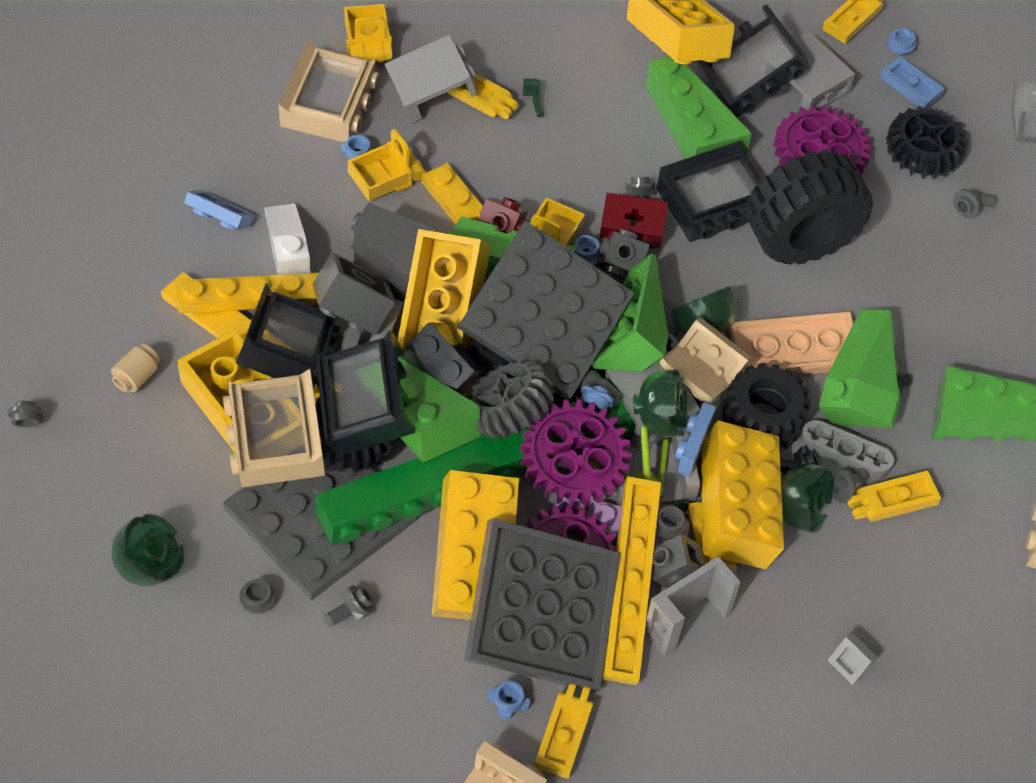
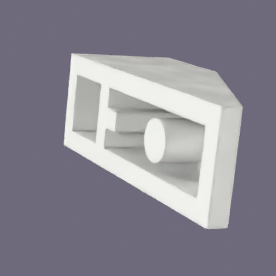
M295 203L264 207L277 275L310 273L309 251Z

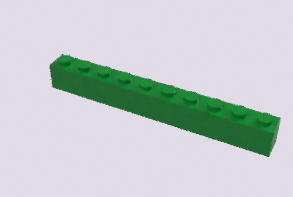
M577 401L570 403V406L575 407ZM621 401L619 404L613 405L612 410L607 409L605 418L609 420L617 417L618 420L614 428H625L626 432L621 439L627 440L633 435L636 424ZM525 427L521 429L519 434L511 433L506 439L500 436L494 440L491 436L485 438L481 435L479 438L424 463L419 458L318 493L316 494L315 514L331 545L340 542H351L361 534L373 529L375 531L384 530L392 523L405 518H416L424 511L435 507L441 508L443 479L450 470L513 478L526 474L530 466L521 465L522 457L526 454L520 452L521 444L526 442L522 439L524 431L530 429ZM590 431L581 432L586 438H596ZM558 436L548 437L554 443H563L562 439Z

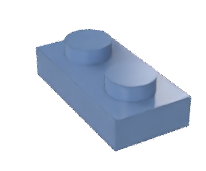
M901 56L886 66L880 74L881 80L915 105H920L924 110L940 99L945 90L944 87Z
M203 190L188 191L184 201L185 204L194 207V213L206 218L213 216L221 220L220 225L231 230L251 226L255 216Z
M703 402L699 414H691L685 431L691 434L688 441L681 439L675 458L680 460L677 473L690 477L716 409L715 406Z

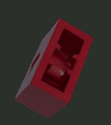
M607 192L599 238H609L613 232L619 233L620 229L637 234V240L649 244V249L654 247L660 248L668 202ZM630 220H635L636 226H631Z

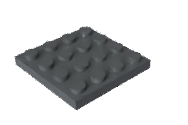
M525 220L457 328L508 362L512 360L518 362L521 359H526L527 361L534 360L537 365H541L547 371L553 383L555 393L568 401L593 363L634 295V292Z
M305 444L289 455L306 453ZM323 459L325 476L243 487L223 501V507L312 601L417 521V517L413 519L405 518L392 523L384 530L375 531L373 529L361 534L351 542H340L331 545L315 514L316 494L374 474L375 472L370 467L367 470L360 465L355 473L351 467H345L340 473L337 464L327 468L325 459Z
M494 518L488 520L464 661L566 686L572 684L576 685V688L579 689L587 686L591 688V692L600 691L620 553Z

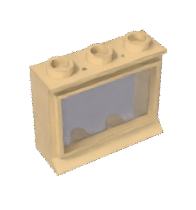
M307 40L279 102L280 127L346 142L353 133L359 132L362 122V111H367L370 105L371 89L376 90L380 73L376 72V59L373 58L370 61L317 48Z
M310 369L301 375L237 384L228 382L229 395L223 396L225 415L226 417L232 416L233 424L226 425L229 446L235 445L236 454H230L232 475L239 474L242 487L325 476Z

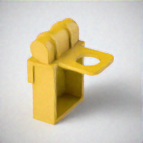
M385 4L344 7L348 55L370 61L374 58L379 63L392 60V36L389 33Z
M396 129L391 130V142L389 141L383 146L347 160L349 175L368 201L392 191L397 193L412 186V179L420 181L422 174L426 173L422 163L416 159L412 149Z
M546 197L536 214L532 216L530 224L563 246H571L584 226L585 214Z

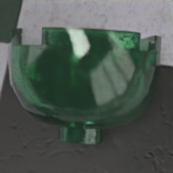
M727 286L671 311L677 325L684 334L701 317L726 336L724 330L730 327L737 317V304L730 286Z
M682 370L657 371L647 376L641 384L640 393L633 396L634 414H640L642 424L646 426L648 431L656 435L669 437L684 436V432L679 428L686 427L687 391L679 388V381H685Z
M801 464L791 468L782 477L783 521L789 526L816 533L823 526L827 514H821L824 503L831 504L834 487L833 474L827 470V467Z
M154 514L135 517L124 524L115 535L111 549L113 565L119 575L127 582L141 587L159 585L176 575L184 561L183 544L178 547L177 540L174 537L178 534L177 531L164 518Z

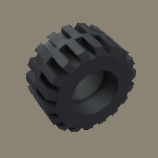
M766 363L759 364L758 368H754L753 365L748 366L745 372H738L735 379L729 385L723 408V422L779 436V450L781 451L782 447L788 449L792 446L793 441L796 442L799 439L810 407L809 391L807 387L801 386L803 381L800 377L794 378L792 376L793 372L787 368L783 371L779 369V365L773 364L772 367H767ZM765 403L773 406L780 413L767 414L759 411L752 404Z

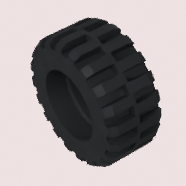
M820 150L819 153L808 152L802 157H793L788 160V163L775 167L770 175H765L760 180V185L755 186L747 202L746 217L764 253L769 258L792 265L793 262L805 264L808 260L816 261L822 259V256L828 253L831 255L837 251V248L850 243L851 238L854 235L858 236L863 229V225L868 223L872 213V195L853 161L837 152L832 153L828 150Z

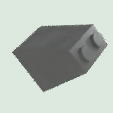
M368 202L362 213L358 212L355 215L351 225V230L354 231V239L351 245V249L354 250V263L386 280L394 299L405 302L418 229L438 232V230Z

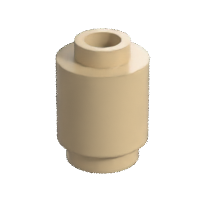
M146 344L133 347L111 368L113 383L124 392L127 390L136 392L157 371V365L160 363L159 356Z

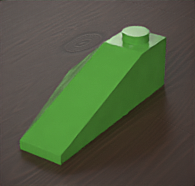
M650 254L629 270L623 286L634 292V295L591 364L594 369L642 372L651 365L659 364L662 357L666 355L668 331L657 257L653 254Z
M861 309L826 377L818 406L833 425L894 428L901 394L897 383L898 363L895 360L894 346L896 342L893 313L891 310Z

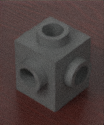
M620 229L619 233L613 232L609 238H603L598 251V255L602 256L600 264L607 266L606 272L624 277L625 273L628 274L630 269L645 259L650 245L638 241L637 234ZM619 249L624 251V258L619 255Z
M682 534L663 540L660 545L654 547L651 570L653 581L669 588L704 566L701 545Z

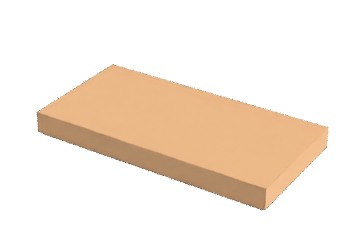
M851 311L728 322L726 330L729 340L751 356L742 372H745L748 366L753 365L754 368H758L759 364L766 363L767 367H772L773 364L779 365L780 370L785 371L787 368L793 372L792 376L829 373L854 321Z

